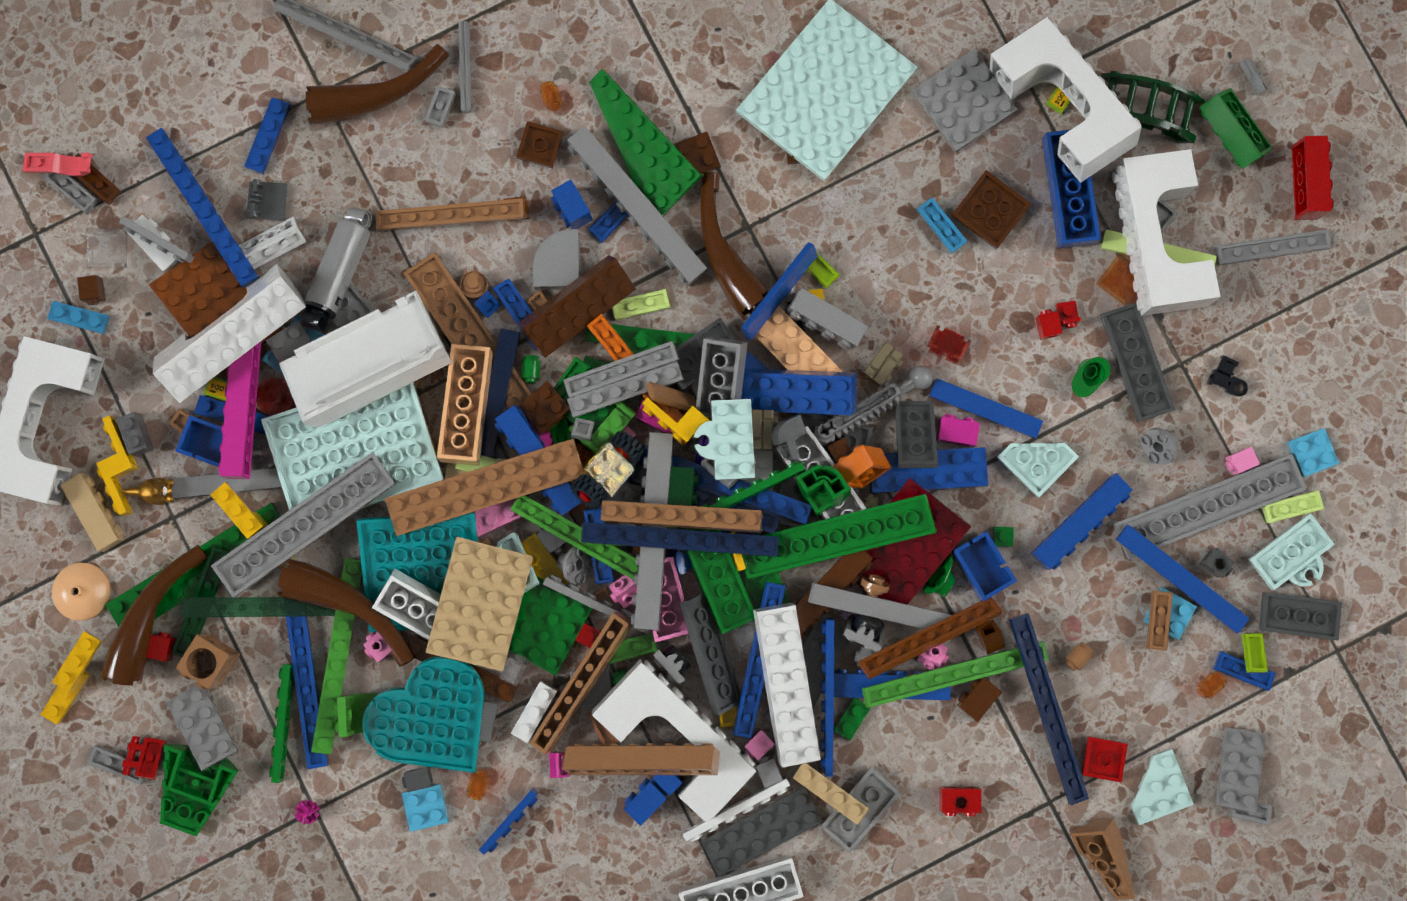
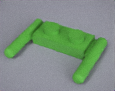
M623 401L615 404L617 407L594 432L590 442L580 440L598 457L608 448V442L618 431H622L637 414ZM574 425L569 427L568 431L572 433Z

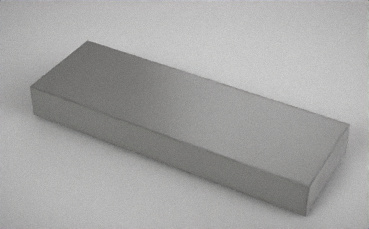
M46 173L43 176L45 180L85 214H88L100 201L72 176L57 173Z
M94 745L87 764L140 785L145 780V778L134 776L136 769H131L130 776L122 775L123 760H126L127 756L100 745Z

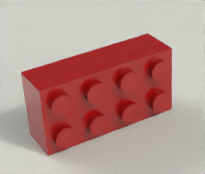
M1304 136L1291 146L1295 220H1318L1331 212L1334 206V200L1331 198L1333 181L1330 179L1332 162L1329 160L1331 144L1328 142V136Z

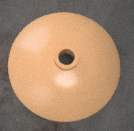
M74 563L65 567L56 576L52 586V599L55 607L62 615L72 620L80 621L96 617L105 609V604L109 602L111 595L108 577L99 567L90 563ZM75 588L79 590L77 595L74 594Z

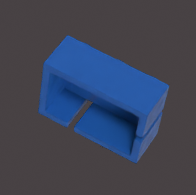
M189 415L175 452L218 467L221 462L222 427Z
M987 531L981 532L968 540L969 542H965L951 551L952 556L980 601L989 599L1017 582L1008 566L1000 567V565L1006 562Z
M653 775L650 779L646 777L640 783L639 791L636 794L632 792L625 799L624 810L641 826L667 799L666 796H670L682 784L683 778L680 775Z

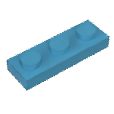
M930 198L917 208V212L951 254L967 243L964 236L933 198Z
M52 301L47 319L105 334L110 316Z

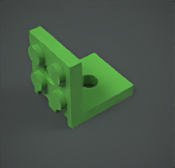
M379 693L347 694L337 697L334 705L335 712L338 713L335 729L336 733H339V737L363 733L362 720L364 712L370 701Z

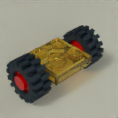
M618 431L582 469L585 474H581L570 486L572 493L576 495L575 497L580 499L581 503H585V506H589L590 509L597 510L602 505V501L612 497L635 470L633 466L645 454L641 443H638L637 439H633L631 434L629 436L627 432Z

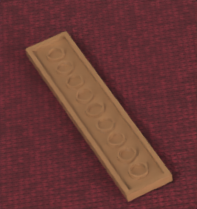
M433 252L405 271L403 274L414 290L418 292L424 305L450 343L490 347L493 352V367L498 343L437 254ZM514 367L504 412L514 405L519 406L532 394Z
M570 439L387 497L385 502L396 536L575 480L581 474H585L575 441Z

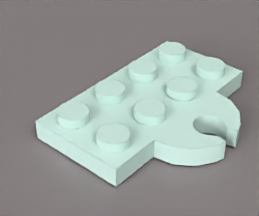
M751 399L711 401L712 421L705 422L699 426L693 437L698 438L701 435H705L708 437L709 443L707 446L694 445L696 451L705 459L714 460L715 480L755 478Z
M1310 513L1248 560L1271 590H1275L1287 580L1299 587L1312 586V581L1305 578L1306 571L1311 570L1313 578L1320 580L1324 571L1320 555L1335 544Z

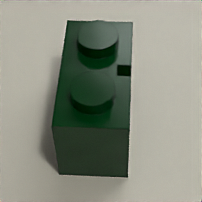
M671 467L667 505H697V493H694L695 485L698 486L699 474H696L694 468Z

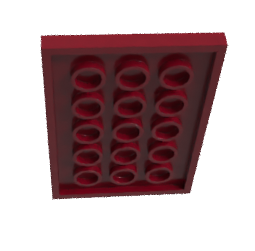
M910 477L890 502L926 493L937 532L866 550L873 556L871 560L873 564L866 572L862 570L858 574L860 578L856 581L858 585L864 588L861 585L864 576L870 577V574L885 578L884 582L888 583L890 587L888 593L878 595L877 598L903 604H909L971 528L968 522Z

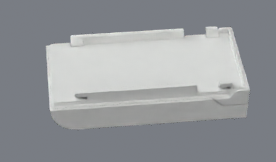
M417 291L408 294L406 298L402 297L395 300L397 305L384 312L377 309L294 350L295 356L279 363L302 422L313 427L327 425L452 363L428 310Z

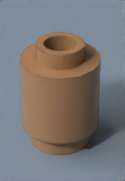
M1083 642L1079 645L1077 644L1066 656V665L1073 671L1076 669L1081 671L1092 658L1093 650Z

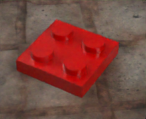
M1088 736L1081 775L1122 783L1128 744Z

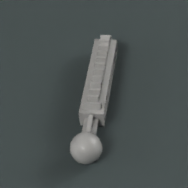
M916 366L910 371L909 378L900 384L892 383L889 385L884 383V389L879 387L877 393L873 391L870 397L866 395L865 400L860 399L857 404V411L852 415H833V419L827 418L826 423L821 422L818 426H815L814 436L821 445L827 447L829 444H833L835 439L840 440L842 435L847 436L848 431L854 432L855 427L859 429L862 423L866 425L867 420L872 421L874 416L879 417L880 412L886 413L887 408L891 410L893 405L898 407L901 396L914 388L920 390L928 388L933 381L931 370L926 366Z

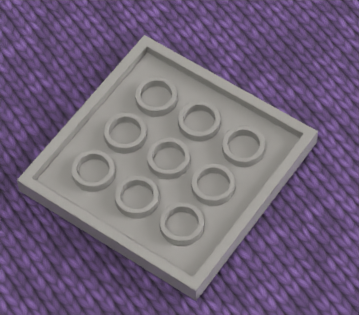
M975 49L912 91L954 153L1017 111L1013 102Z

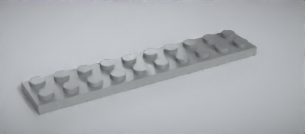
M372 452L219 559L211 567L231 596L235 598L284 564L288 559L294 557L385 493L396 483L375 453Z
M1289 454L1116 522L1113 525L1117 535H1119L1128 524L1160 548L1307 490L1293 454ZM1122 545L1127 559L1137 557Z

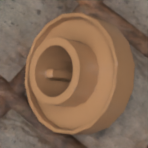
M469 271L461 278V291L468 298L479 299L488 291V280L479 271Z
M870 574V577L864 576L861 581V585L867 591L866 594L872 597L888 593L890 587L888 583L884 582L885 578Z

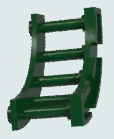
M1118 71L1101 73V77L1109 83V90L1115 92L1116 84L1129 85L1125 105L1128 107L1129 113L1133 118H1137L1140 121L1143 129L1152 131L1153 128L1161 130V135L1170 138L1176 143H1195L1196 136L1189 132L1190 129L1188 127L1194 104L1205 103V100L1198 96L1197 92L1144 76L1121 74ZM1137 86L1151 89L1146 112L1143 114L1135 113L1131 110ZM1159 91L1171 95L1166 119L1164 120L1153 115ZM1178 99L1186 103L1181 127L1174 124L1175 122L1173 121Z

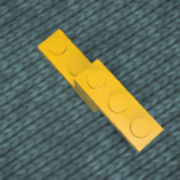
M648 397L642 403V406H644L642 410L650 417L654 415L659 420L657 423L663 429L667 430L669 428L674 433L672 436L679 443L682 441L687 443L699 426L710 421L692 406L680 421L676 423Z
M108 415L102 418L104 422L103 429L112 440L110 442L111 447L117 454L97 462V473L106 484L105 491L114 502L112 504L114 511L120 516H128L133 512L118 478L139 468L133 455L128 454L116 417Z
M224 482L210 494L247 539L268 526L259 513L252 512L227 482ZM287 562L279 566L278 569H282Z
M83 631L52 683L57 685V688L41 712V716L56 725L60 724L88 679L90 673L85 671L103 642L102 640L87 631Z

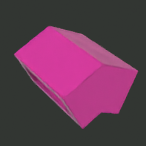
M565 752L549 753L550 778L570 777L563 770Z

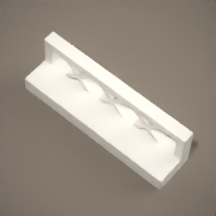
M291 217L243 242L239 246L253 268L256 269L306 242V239L299 230L294 217Z

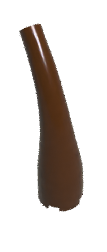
M436 44L425 55L426 58L417 66L386 82L306 86L308 90L306 91V109L311 113V118H308L309 124H329L349 120L376 111L401 99L428 79L449 57L448 52L442 46Z
M711 171L703 172L700 213L705 248L711 267L725 296L743 320H747L746 316L753 313L769 290L722 237L716 214V193L719 192L720 174Z
M196 545L165 567L134 601L117 629L109 647L101 677L103 680H107V677L113 679V684L133 686V681H137L138 684L142 683L157 606L168 589L179 577L190 568L195 569L208 559L199 545Z
M294 559L286 561L289 563L288 568H282L278 581V586L282 587V592L279 591L277 593L279 597L359 616L370 624L392 649L390 653L399 667L415 659L404 638L391 620L373 609L374 602L363 593L321 568Z

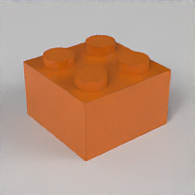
M866 445L855 447L853 449L854 452L841 457L838 463L833 466L841 473L849 487L861 489L892 468L881 448Z

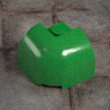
M817 465L796 477L802 495L809 502L817 516L829 508H835L841 504L851 493V489L841 473L836 468Z

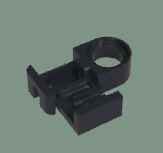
M1222 355L1217 369L1212 370L1207 384L1211 385L1213 383L1226 389L1225 393L1235 397L1244 396L1248 391L1247 383L1242 379L1232 376L1234 375V367H1238L1239 362ZM1237 382L1243 386V390L1239 394L1233 390V386Z

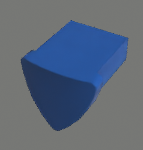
M672 549L669 550L668 556L674 558L679 574H684L692 568L686 553Z

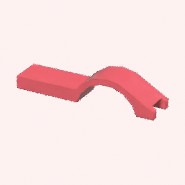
M25 153L22 171L26 173H57L68 176H85L90 173L93 154L81 153V157H73L57 153Z

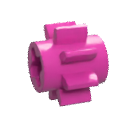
M311 799L303 800L295 808L297 814L294 816L303 825L311 824L317 820L319 816L317 811L320 807L316 802L313 803Z

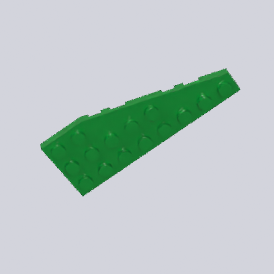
M601 69L589 82L634 184L659 213L664 216L702 177V174L604 69Z

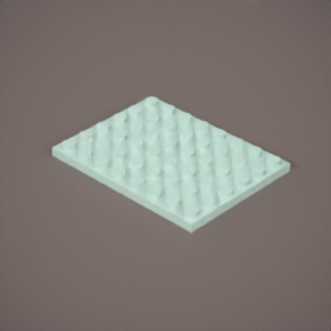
M828 0L736 109V113L788 154L793 155V158L817 177L825 181L918 67L833 0Z
M414 382L324 426L313 427L306 425L302 422L297 408L261 419L289 510L372 452L378 457L396 485L365 507L384 502L387 497L444 480Z

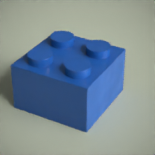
M571 179L551 190L553 197H551L552 203L557 212H562L560 215L567 228L579 229L593 221L590 210Z

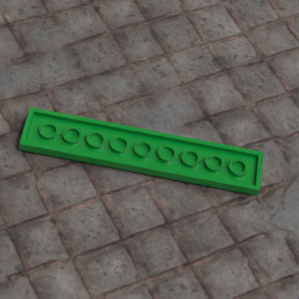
M925 493L775 531V534H763L761 536L779 537L778 556L742 555L746 567V577L750 579L933 534L937 531L927 494Z
M272 502L256 511L268 525L281 517ZM234 525L200 547L209 557L213 545L232 551L248 539ZM207 560L195 569L190 568L174 582L158 604L155 620L194 596ZM162 570L105 604L118 627L143 589Z

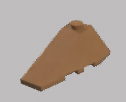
M1114 818L1096 819L1073 830L1070 834L1077 850L1091 862L1090 867L1093 870L1096 869L1102 876V882L1116 900L1134 899L1135 893L1122 837Z

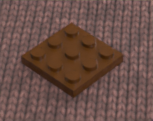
M985 170L951 216L997 250L1030 207L1031 203Z

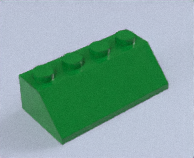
M1231 88L1218 93L1199 107L1204 119L1208 120L1212 125L1213 132L1220 136L1223 146L1234 156V162L1241 166L1242 169L1273 150L1269 141Z

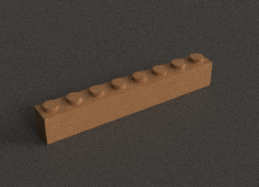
M602 501L601 521L617 524L761 533L763 513L761 510Z
M615 612L611 615L529 744L543 754H547L554 749L632 628L631 619L621 612Z
M633 743L627 744V746L619 744H609V746L573 744V746H566L563 770L569 775H718L720 752L710 743H703L702 746H695L691 743H684L683 746H676L671 743H666L664 746H657L652 743H648L646 746H639Z

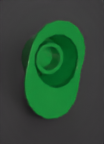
M1094 357L1082 361L1071 383L1074 394L1084 398L1094 393L1109 377V362L1102 357Z
M950 553L925 583V593H936L941 597L948 595L955 583V577L951 570L953 557Z

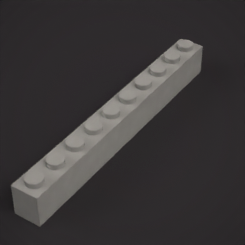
M585 126L567 139V149L573 156L577 155L579 157L581 166L585 170L589 169L591 171L593 180L598 185L601 183L605 188V194L610 199L613 197L618 202L616 203L618 209L622 213L627 212L630 223L634 227L638 226L640 228L642 237L646 241L650 240L652 242L654 251L659 256L661 254L664 256L666 265L671 270H676L678 273L677 277L683 284L687 283L690 287L707 272V267Z
M650 432L649 438L645 440V449H648V457H644V468L647 469L646 476L642 478V488H645V495H641L640 503L668 504L674 445L673 434ZM639 525L641 527L667 528L664 526ZM640 547V554H636V565L639 566V572L635 573L634 577L637 593H633V605H636L635 613L631 615V625H634L636 630L659 631L665 549Z

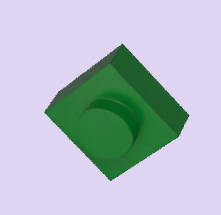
M993 527L994 544L996 546L1013 547L1014 527Z

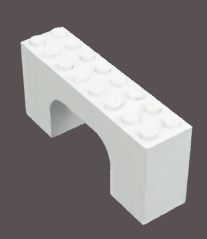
M1048 17L991 54L990 72L1011 100L1038 83H1052L1061 89L1083 115L1085 121L1060 137L1057 153L1080 183L1137 146L1142 128L1140 121L1137 118H1133L1129 113L1128 107L1125 104H1121L1117 99L1116 93L1113 90H1109L1105 85L1104 79L1101 76H1097L1092 65L1084 61L1080 51L1072 47L1068 37L1062 35L1056 23L1051 22Z
M1191 149L1123 158L1112 172V181L1116 183L1117 190L1115 196L1120 204L1119 217L1123 219L1124 226L1122 232L1123 236L1127 239L1126 253L1128 256L1130 255L1131 263L1129 268L1134 276L1133 289L1134 292H1137L1138 299L1136 304L1137 309L1141 312V316L1210 306L1221 297L1214 261L1207 260L1185 264L1173 261L1164 249L1156 208L1158 201L1186 198L1198 187Z
M278 264L246 287L247 294L204 330L190 339L186 334L182 335L154 357L153 375L179 403L306 307L302 293Z
M24 336L18 346L19 353L13 363V373L7 383L8 390L6 396L2 400V410L0 413V492L46 504L62 506L65 493L60 485L70 479L72 469L45 462L35 454L33 441L45 401L53 391L66 388L90 395L95 394L105 359L91 353Z
M639 659L592 709V716L620 742L644 718L661 716L667 719L695 746H702L703 743L713 744L720 752L718 775H690L677 789L679 798L708 824L755 774V763L746 753L743 755L740 753L741 750L732 740L728 742L725 733L716 726L714 729L711 726L713 723L704 713L698 714L697 707L689 699L686 702L681 691L675 686L671 688L668 685L669 680L663 674L659 673L657 675L654 672V666L648 660L643 662Z

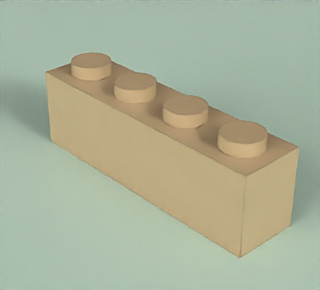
M79 473L60 486L96 550L105 552L124 541L123 531L119 525L115 524L112 511L104 505L105 499L95 489L93 478L90 475Z
M803 763L793 776V779L857 825H860L870 810L866 805L807 763Z

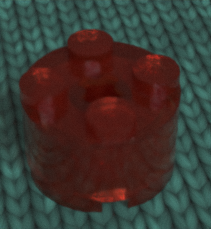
M936 325L927 344V347L930 348L928 352L936 356L940 354L947 356L945 360L953 364H957L958 361L962 362L971 340L968 339L965 342L963 341L964 336L947 328L941 331L939 330L940 326Z
M268 378L258 386L256 404L265 414L272 416L297 408L286 380ZM277 394L280 395L279 401H275L277 399Z

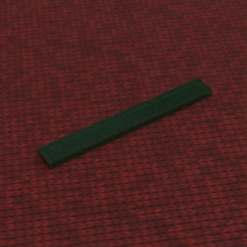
M283 597L181 598V618L335 616L336 611Z

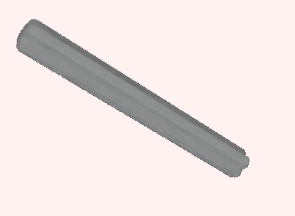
M460 21L462 113H471L468 21Z

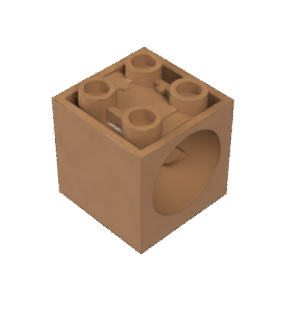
M197 634L175 669L180 671L179 674L182 677L195 680L196 685L204 690L217 688L225 680L240 653L210 634ZM210 650L216 658V668L212 674L205 675L200 670L198 661L202 652Z

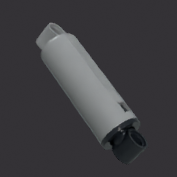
M350 207L346 212L345 219L338 221L304 300L306 310L301 318L303 327L323 332L328 326L329 319H335L370 237V232L367 230L372 221L370 211Z

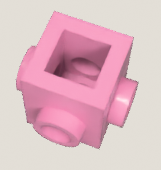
M624 575L609 586L612 591L610 596L616 605L620 603L625 609L633 603V593H637V585H634L632 579Z
M374 631L366 637L367 642L363 644L366 648L364 651L371 659L374 657L379 663L391 654L392 649L379 633Z
M942 643L920 654L917 661L924 664V667L929 670L939 668L941 665L945 666L949 658L946 655L948 648Z

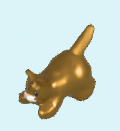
M163 477L147 479L140 487L124 489L123 493L138 495L146 503L161 506L165 502L173 503L172 486L174 481L173 479L165 480Z

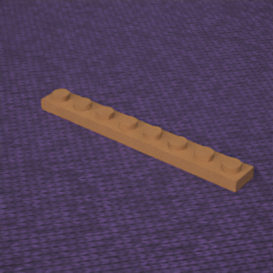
M521 198L375 211L376 230L386 231L525 219V201Z

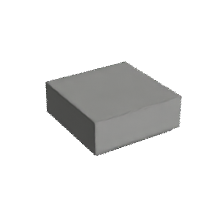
M575 418L571 437L590 442L595 422Z

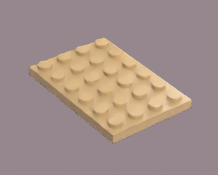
M456 537L426 653L503 671L533 556Z

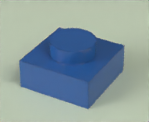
M488 291L474 303L487 318L501 306Z

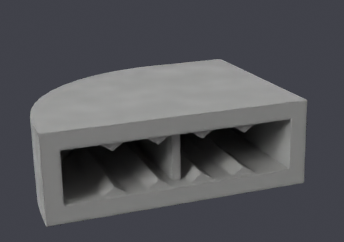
M578 229L563 230L549 236L539 246L533 261L530 285H533L535 290H563L580 277V233Z

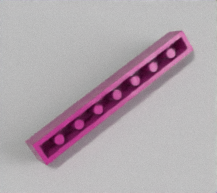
M261 342L230 364L226 371L228 382L225 387L226 405L223 407L225 417L221 429L223 434V440L220 445L221 462L218 465L219 476L226 479H250Z

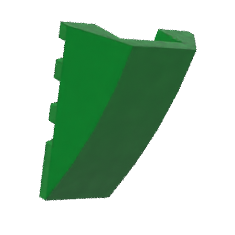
M165 744L160 824L193 836H198L239 770L226 758L205 771H201L188 745Z

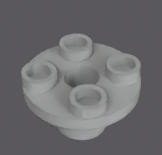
M1152 428L1140 438L1143 451L1150 463L1166 465L1176 458L1178 440L1173 432L1165 431L1161 428Z
M572 547L568 552L560 554L557 561L564 578L572 584H583L590 569L593 567L591 556L576 547Z

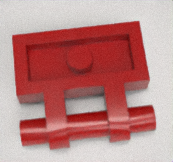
M132 736L131 743H128L126 760H123L122 775L130 776L131 769H136L135 777L156 780L166 743L165 740L145 737L142 745L139 744L140 737ZM136 752H141L138 762L134 761Z

